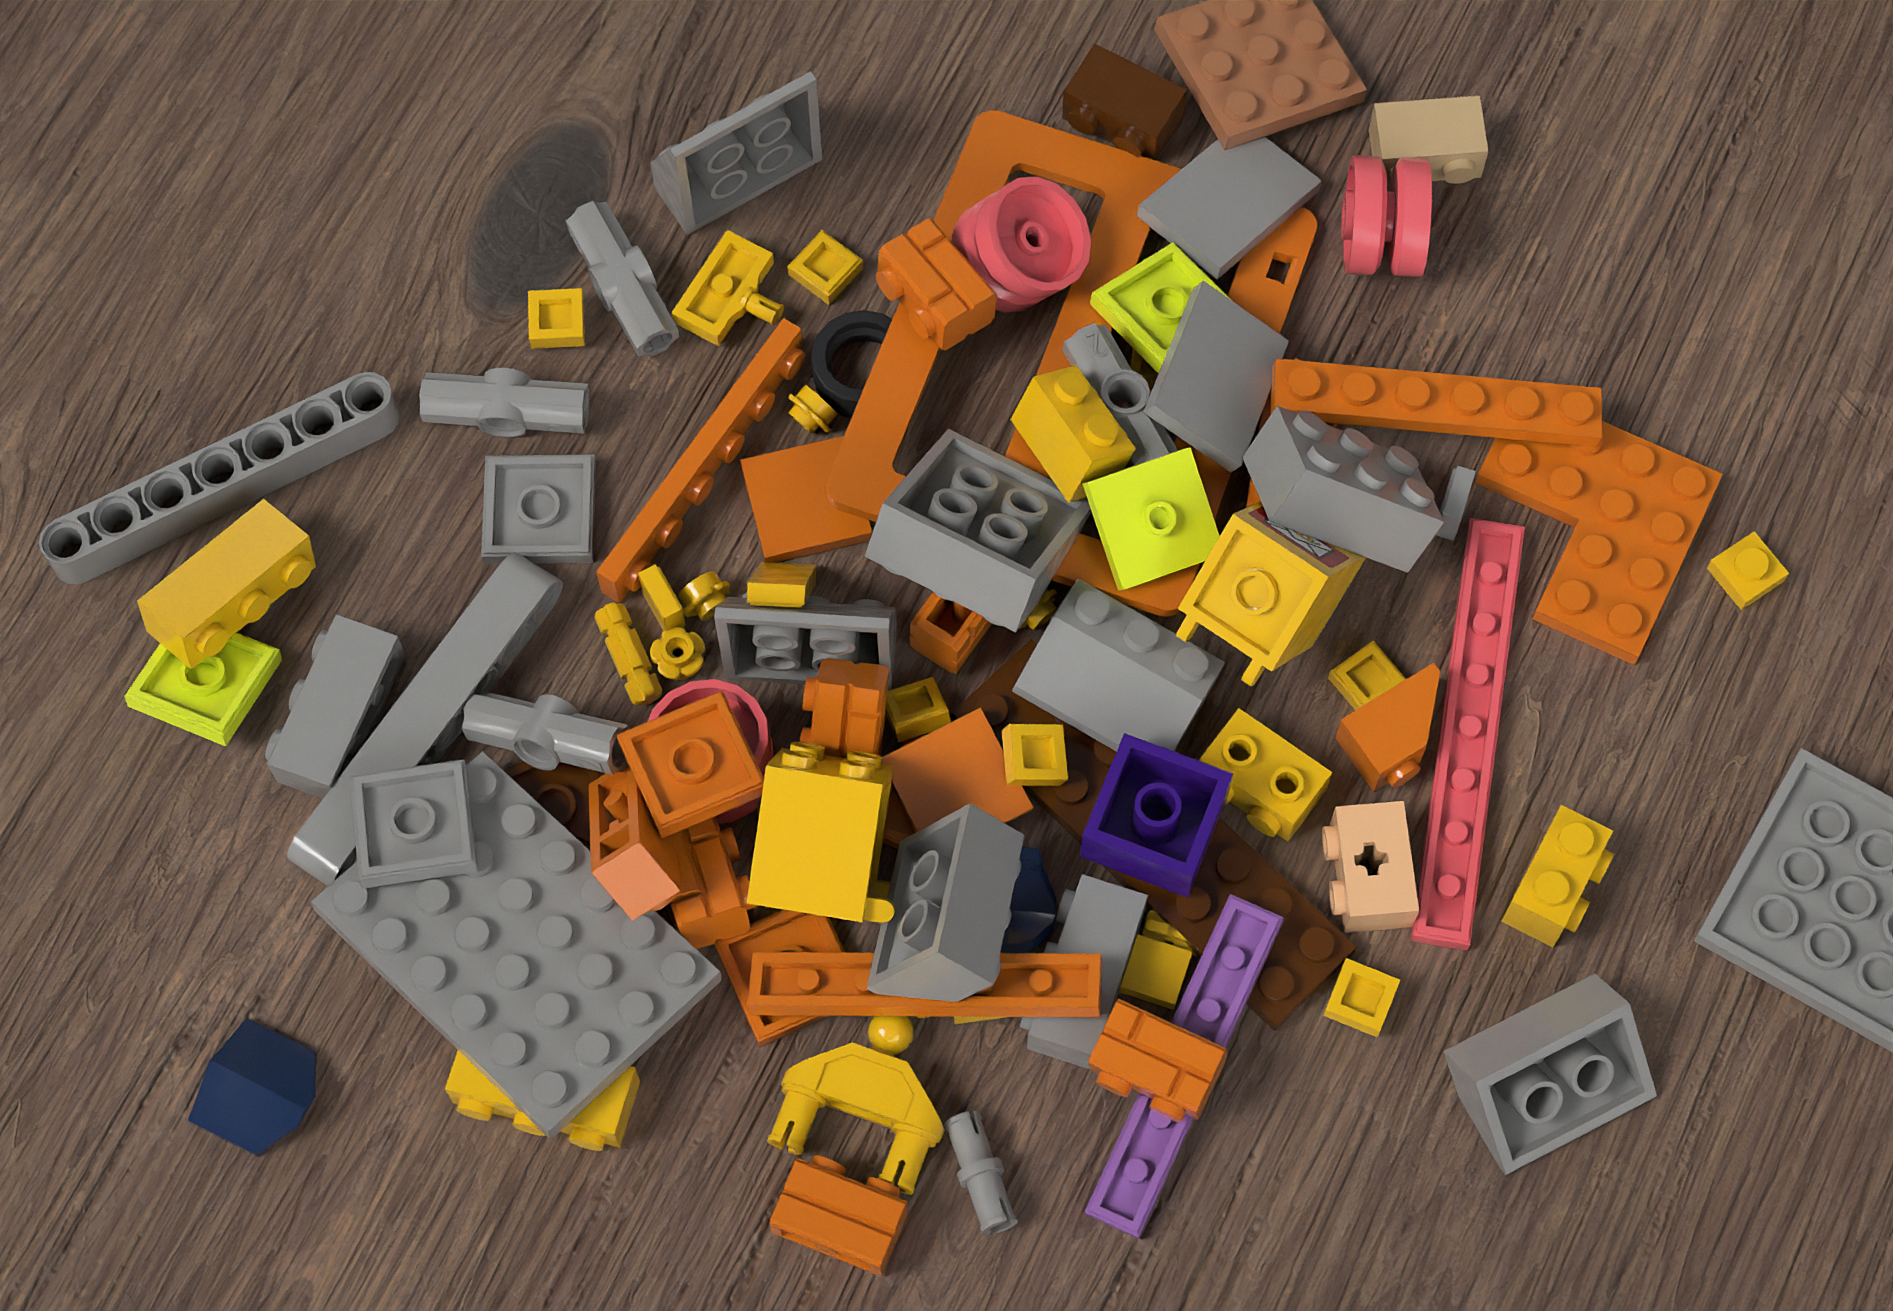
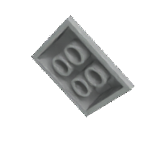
M810 71L776 91L756 98L749 106L725 119L714 121L705 130L684 142L667 147L656 159L650 162L656 191L687 235L822 160L816 78Z
M947 429L883 502L865 557L882 565L893 574L902 575L932 590L943 599L954 601L982 615L992 624L1004 626L1016 632L1039 602L1092 511L1087 498L1068 503L1053 480Z
M747 593L742 595V598L727 597L715 607L714 619L725 679L805 684L807 676L817 677L822 660L834 658L853 661L854 664L864 662L886 665L890 668L888 690H892L897 632L896 607H886L884 603L870 599L857 600L853 605L835 604L819 596H809L802 608L758 606L747 603Z

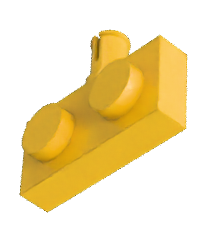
M726 230L672 311L671 315L676 325L718 347L735 321L746 312L761 318L772 326L776 325L778 322L777 318L780 319L783 313L784 305L778 304L758 293L759 285L774 264L773 253Z

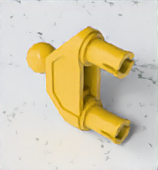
M874 1016L868 1027V1037L873 1046L872 1049L852 1042L808 1058L789 1068L781 1082V1091L786 1096L772 1132L767 1138V1142L783 1150L792 1128L786 1144L789 1147L788 1153L802 1155L804 1144L817 1110L825 1106L890 1128L896 1135L878 1179L895 1185L899 1171L903 1167L898 1186L901 1193L912 1195L929 1147H935L936 1143L941 1141L944 1127L909 1063L894 1057L895 1054L901 1053L908 1048L913 1040L914 1029L910 1019L907 1016Z

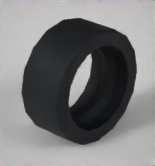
M868 310L844 313L828 322L815 339L811 354L815 389L820 397L842 416L852 418L863 390L846 387L836 380L831 368L833 356L838 349L851 342L866 340L882 345L892 321L885 314Z

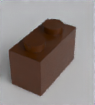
M1094 43L1063 91L1062 118L1067 120L1080 133L1086 135L1095 134L1113 143L1116 148L1138 158L1143 156L1157 160L1184 117L1187 89Z

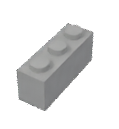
M337 614L329 630L324 629L319 633L312 649L313 665L306 680L299 679L295 684L289 699V710L291 712L283 729L278 728L273 732L266 748L265 758L268 760L267 766L277 783L322 799L325 797L370 737L405 660L406 654L397 635Z
M1081 874L1076 892L1069 889L1065 890L1056 917V922L1065 925L1059 943L1055 944L1048 941L1044 953L1101 954L1103 961L1101 1018L1022 1017L1020 1028L1029 1031L1027 1039L1028 1050L1090 1069L1088 1064L1089 1058L1115 1005L1143 920L1148 895Z

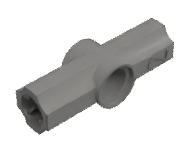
M591 201L576 208L575 213L566 220L567 228L578 251L589 267V277L603 306L608 312L613 310L638 357L643 355L652 357L667 350L670 344L679 338L678 328L666 309L665 303L656 291L657 284L642 251L636 245L631 246L607 201L601 203Z
M1093 323L1078 329L1071 338L1064 341L1062 351L1070 365L1078 366L1136 449L1127 463L1128 468L1178 451L1165 427L1143 413L1150 396L1148 383L1142 375L1131 370L1106 325L1100 326ZM1111 401H1125L1132 407L1127 409L1119 408Z
M510 368L489 369L485 372L484 376L426 372L420 387V417L422 422L478 426L481 431L503 438L522 436L525 434L526 429L584 434L589 419L590 391L588 384L532 380L526 373Z
M483 691L480 695L472 693L464 706V721L461 728L467 740L512 750L524 762L535 768L550 771L555 769L559 762L613 774L616 771L623 772L628 764L616 735L629 730V725L580 714L578 709L571 703L560 697L544 694L539 696L536 703Z

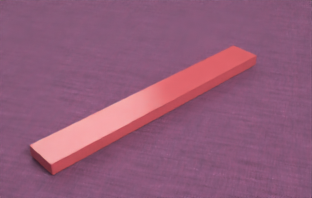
M1470 518L1467 525L1417 889L1419 913L1413 924L1410 940L1413 942L1468 951L1470 947L1525 530L1524 526Z

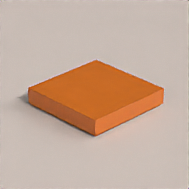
M844 436L740 460L765 562L777 563L870 541L872 530L869 520L835 509L828 503L825 496L826 478Z
M723 690L616 735L661 839L762 796L764 777Z
M981 707L882 757L881 764L894 766L891 786L916 833L969 803L1005 824L1033 809L1022 786L1007 785L1004 751Z
M783 909L751 923V929L746 934L724 941L720 939L715 941L714 947L759 1047L829 1016L751 1015L747 1005L753 952H845L829 917Z

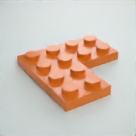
M1602 421V439L1596 447L1495 438L1478 472L1475 483L1575 527L1532 619L1635 665L1723 474Z

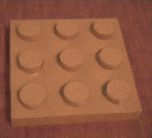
M1207 0L1159 16L1156 19L1154 31L1224 150L1364 102L1367 88L1312 0Z

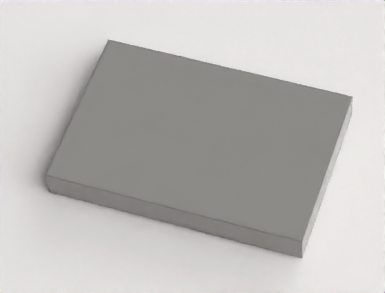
M1265 136L1224 150L1219 139H1217L1139 205L1137 217L1170 243L1174 242L1190 259L1214 278L1218 279L1279 227L1298 208L1302 207L1319 192L1322 180Z
M1202 281L1192 289L1143 413L1229 472H1232L1242 466L1244 461L1242 457L1250 445L1271 389L1272 366L1276 358H1283L1289 340L1205 281Z

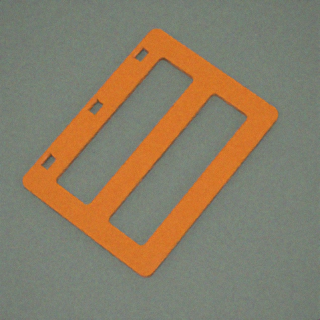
M989 110L976 117L933 221L952 242L953 228L962 213L1007 185L1011 174L1016 171H1024L1087 191L1103 199V204L1090 235L1089 263L1080 278L1070 286L1036 374L1038 376L1071 367L1062 351L1064 341L1071 338L1078 329L1096 323V325L1100 326L1106 325L1110 333H1112L1113 327L1090 305L1092 292L1138 264L1151 230L1149 225L1137 217L1139 205L1177 174L1181 168L1143 156L1138 158L1112 146L1008 113ZM1298 208L1288 219L1240 260L1228 293V297L1234 303L1279 334H1281L1317 230V220L1308 209ZM1273 259L1284 263H1291L1284 284L1267 278ZM901 301L898 304L825 482V496L832 507L873 522L877 521L883 502L906 477L895 472L893 465L941 349L931 337L923 339L916 333L909 320V311ZM1015 428L1005 457L1051 479ZM1177 436L1174 443L1177 450L1191 447L1215 520L1232 472H1229ZM1079 533L1053 576L1052 581L1072 587L1076 580L1080 579L1122 604L1158 616L1168 617L1180 612L1178 607L1191 587L1200 563L1118 591L1102 541Z

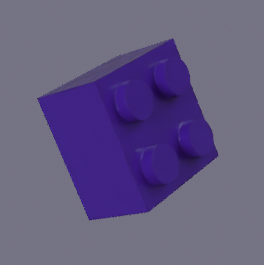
M1124 733L1082 835L1080 857L1188 898L1228 798L1233 774Z

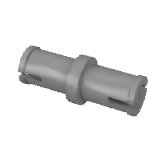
M968 1111L951 1117L944 1123V1127L950 1136L961 1168L957 1173L960 1186L968 1188L981 1225L982 1235H989L991 1232L992 1234H997L1010 1229L1018 1223V1219L1012 1210L1001 1175L1005 1172L1004 1166L1000 1158L993 1156L981 1122L980 1112L973 1111L969 1113Z

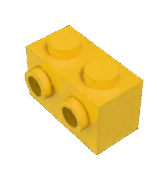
M1077 365L1033 377L1010 419L1068 503L1087 498L1083 483L1123 470L1136 449L1128 438L1127 433L1117 423L1100 399L1097 391L1090 385Z
M1240 708L1237 709L1199 759L1200 762L1233 774L1225 805L1231 802L1248 814L1247 820L1258 831L1269 837H1274L1277 834L1287 842H1289L1325 794L1332 772Z
M1560 805L1501 922L1552 948L1564 928L1575 933L1590 904L1589 901L1580 897L1588 880L1599 884L1614 856V853L1605 849L1613 830Z

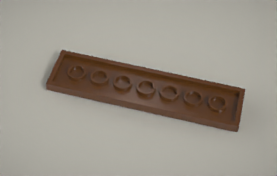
M1031 639L951 712V720L955 721L981 707L1002 749V730L1009 724L1063 725L1068 780L1060 786L1022 787L1077 842L1082 844V835L1116 751L1012 692L1014 685L1037 646ZM1219 818L1188 898L1103 866L1125 888L1148 895L1146 908L1149 911L1154 910L1165 923L1170 924L1176 932L1178 931L1187 940L1183 941L1197 954L1199 959H1201L1230 894L1283 917V924L1246 1003L1274 1031L1308 1000L1344 964L1345 959H1349L1355 953L1357 948L1221 818Z

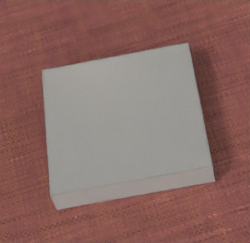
M595 455L485 456L481 549L483 564H501L508 555L514 552L534 564L594 563Z
M465 760L350 776L358 876L362 889L478 872Z

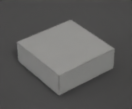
M1457 466L1456 469L1453 468L1440 509L1444 523L1435 536L1454 541L1476 471Z

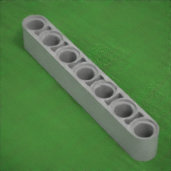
M364 372L354 375L53 520L45 526L40 534L39 546L41 553L60 580L68 584L88 582L386 437L394 431L400 416L391 387L387 380L377 373ZM376 400L382 402L375 410H360L369 401ZM319 425H333L325 434L311 435L313 429ZM269 449H283L280 455L273 459H261L263 454ZM220 473H233L230 479L224 483H211L214 477ZM170 497H183L176 506L168 509L161 508L164 501ZM124 520L132 521L130 526L123 532L111 533L112 528L117 523ZM75 544L81 545L78 552L73 556L60 558V555L67 547Z
M516 552L511 553L501 562L298 831L288 849L287 860L327 886L357 861L350 776L438 763L462 731L464 706L472 693L480 695L483 691L489 693L492 691L557 603L563 588V582Z

